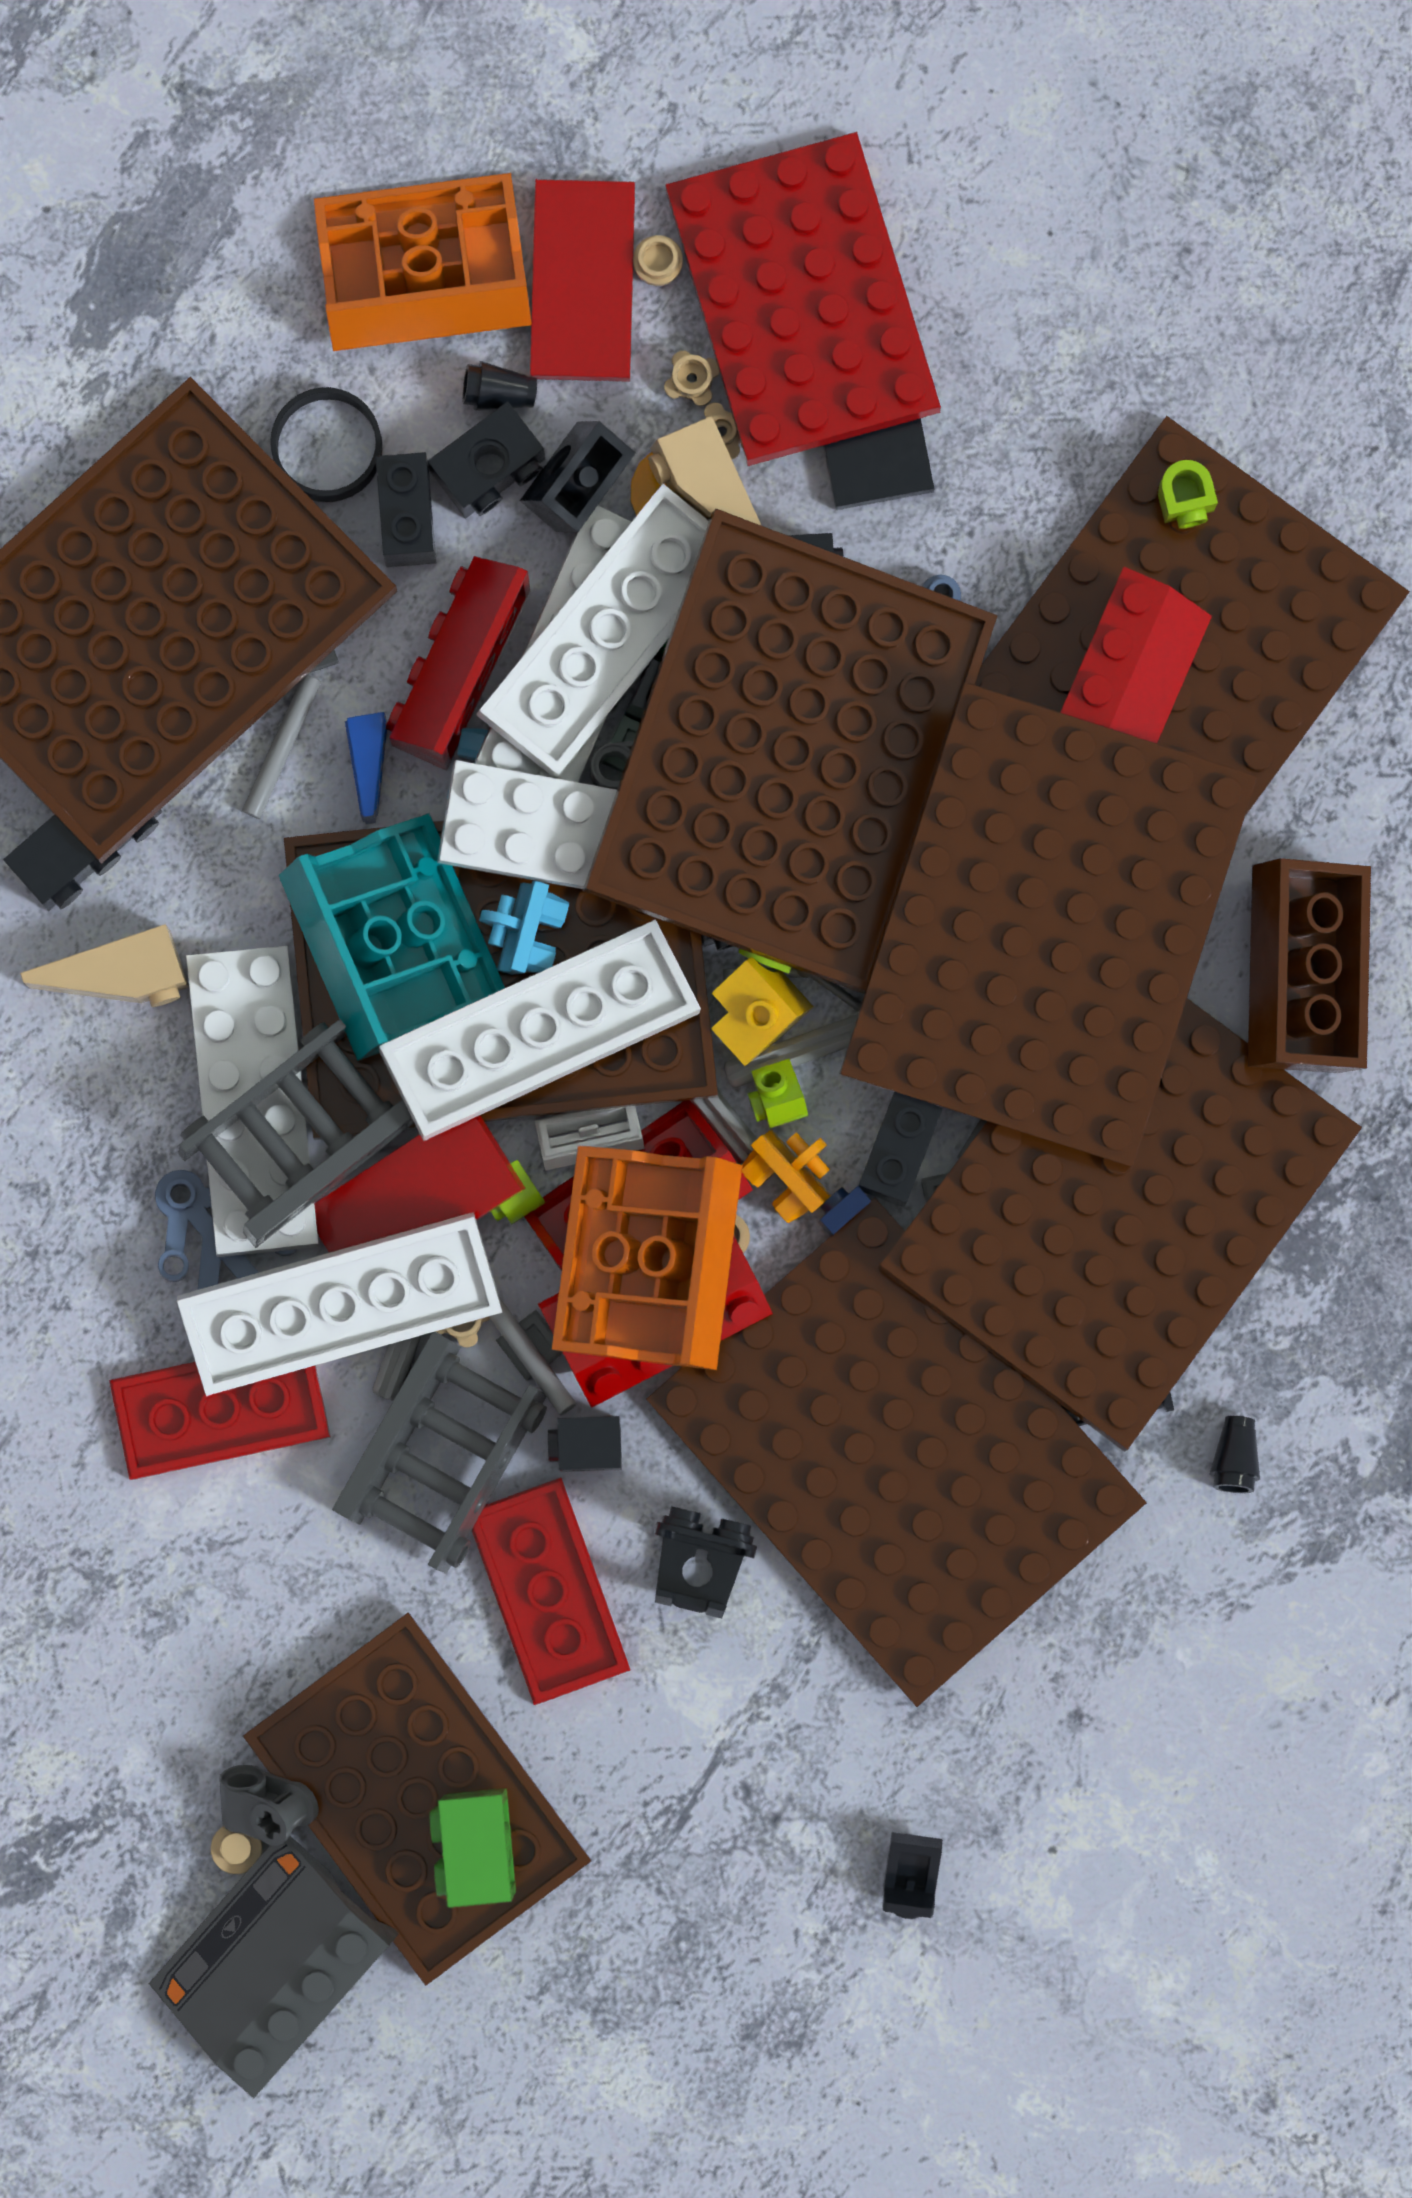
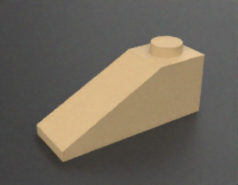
M712 416L657 439L650 449L653 455L649 456L648 460L657 482L660 485L666 483L669 489L708 521L712 512L715 509H719L761 525Z
M166 924L20 973L23 983L30 989L141 1004L150 1001L151 1007L174 1002L181 998L180 990L189 988L171 931Z

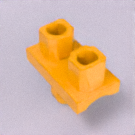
M771 1129L751 1144L754 1150L742 1164V1172L751 1184L757 1188L763 1185L774 1173L779 1176L788 1188L771 1204L778 1214L787 1223H790L808 1211L811 1213L815 1212L832 1196L805 1167L807 1166L819 1180L830 1171V1168L818 1156L826 1148L827 1144L820 1137L809 1146L796 1132L786 1141L788 1146L797 1154L798 1157H796Z

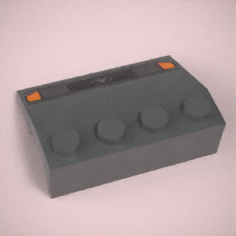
M290 1836L283 1844L278 1846L270 1845L149 1982V1985L210 2059L254 2099L388 1948L399 1933L391 1926L369 1917L339 1889L331 1872Z

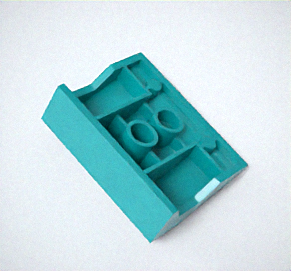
M430 813L377 830L351 845L318 856L309 854L299 856L278 875L339 1019L346 1025L345 1033L357 1061L379 1054V1046L505 989L453 866L437 863L441 838Z

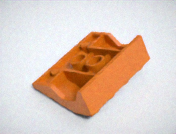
M511 173L314 198L318 243L326 295L325 306L333 351L532 325Z
M578 1146L552 1350L717 1370L742 1165L717 1157L688 1158L658 1155L635 1150Z

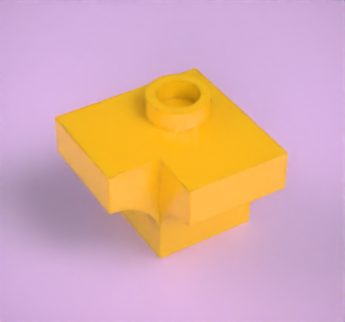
M750 957L712 992V995L728 1013L711 1029L739 1061L746 1066L770 1045L784 1036L814 1006L782 971H769L753 957Z

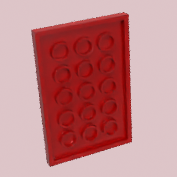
M857 132L665 184L666 194L747 466L940 413L941 405Z

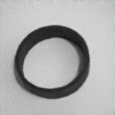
M330 387L314 388L302 392L292 398L281 409L271 431L270 443L274 462L311 500L336 502L350 498L363 490L377 473L375 456H382L383 451L380 429L370 408L350 392ZM319 400H337L355 407L368 419L375 433V450L368 468L357 480L335 490H316L298 483L285 471L279 459V438L287 420L299 408Z

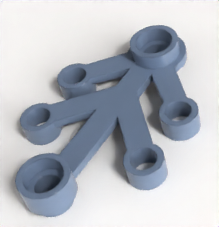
M175 1170L164 1175L158 1182L155 1190L157 1207L168 1217L165 1252L158 1261L160 1275L169 1282H178L188 1274L189 1262L184 1254L188 1221L202 1237L197 1290L219 1284L221 1261L237 1279L259 1273L245 1255L216 1257L213 1217L205 1209L212 1208L210 1188L204 1187L201 1179L196 1174L187 1170ZM177 1186L188 1188L191 1193L189 1200L182 1204L174 1202L171 1199L172 1190ZM298 1249L275 1251V1253L280 1256H290ZM177 1257L182 1260L184 1266L179 1274L170 1275L164 1270V1263L168 1258Z

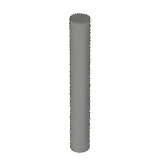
M306 675L299 682L242 812L257 819L261 818L320 687V680Z
M499 1297L502 1313L489 1316V1318L560 1416L564 1415L575 1407L576 1402Z

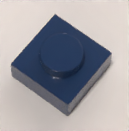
M859 1186L850 1193L841 1187L820 1206L826 1214L818 1223L829 1236H833L864 1209L871 1200Z

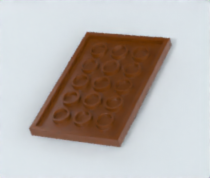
M409 1612L243 1735L246 1742L270 1774L290 1781L300 1782L313 1792L319 1811L317 1818L308 1825L375 1918L379 1922L391 1926L399 1933L393 1942L425 1986L592 1861ZM507 1788L516 1893L511 1902L448 1907L447 1895L437 1896L434 1864H437L439 1858H443L442 1842L432 1843L430 1811L435 1809V1806H439L438 1800L445 1794Z

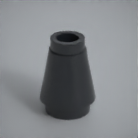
M480 361L479 365L467 364L463 382V404L473 405L475 411L498 409L507 401L513 408L534 407L537 393V378L527 377V375L484 361Z
M1244 1416L1225 1417L1224 1427L1222 1428L1209 1473L1210 1476L1214 1477V1489L1229 1493L1254 1492L1255 1481L1260 1480L1254 1419Z

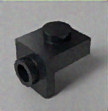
M891 1832L883 1883V1911L894 1913L905 1919L933 1917L943 1839Z

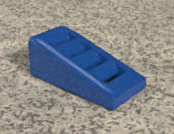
M385 712L349 717L345 721L362 821L366 824L376 823L379 811L387 736Z

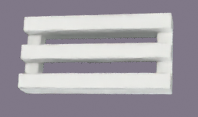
M635 1106L573 1112L535 1120L545 1171L576 1164L578 1146L635 1151L645 1149ZM628 1119L627 1122H622V1123L613 1124V1125H609V1126H604V1127L598 1128L599 1125H604V1124L613 1123V1122H617V1121H622V1120ZM577 1130H578L577 1133H572V1134L563 1135V1136L554 1137V1138H550V1139H549L550 1136L559 1135V1134L568 1133V1132H572V1131H577Z

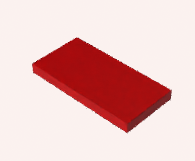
M535 179L530 377H535L538 380L630 382L635 182Z
M481 1115L425 1141H423L419 1134L314 1203L317 1234L330 1253L474 1212L477 1221L526 1188Z
M196 1362L109 1380L129 1480L331 1437L316 1365L206 1396Z
M560 1477L486 1504L472 1528V1533L534 1705L630 1671L629 1663L562 1478Z

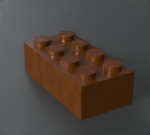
M1285 858L1252 865L1248 1067L1326 1073H1343L1367 1069L1371 866Z

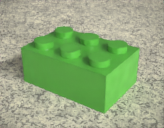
M507 1788L445 1794L438 1800L439 1806H435V1809L430 1811L432 1843L442 1842L443 1858H439L437 1864H434L437 1896L447 1895L448 1907L511 1902L516 1893Z

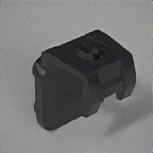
M671 1506L669 1516L663 1515L662 1522H656L654 1535L663 1537L655 1603L667 1606L674 1605L678 1608L699 1613L705 1612L708 1616L722 1619L743 1558H755L757 1546L753 1545L754 1537L749 1536L751 1525L721 1518L719 1528L714 1527L712 1534L702 1532L704 1525L699 1524L701 1513ZM697 1549L708 1551L707 1560L713 1569L710 1581L701 1587L689 1585L684 1580L682 1574L685 1562L695 1557Z

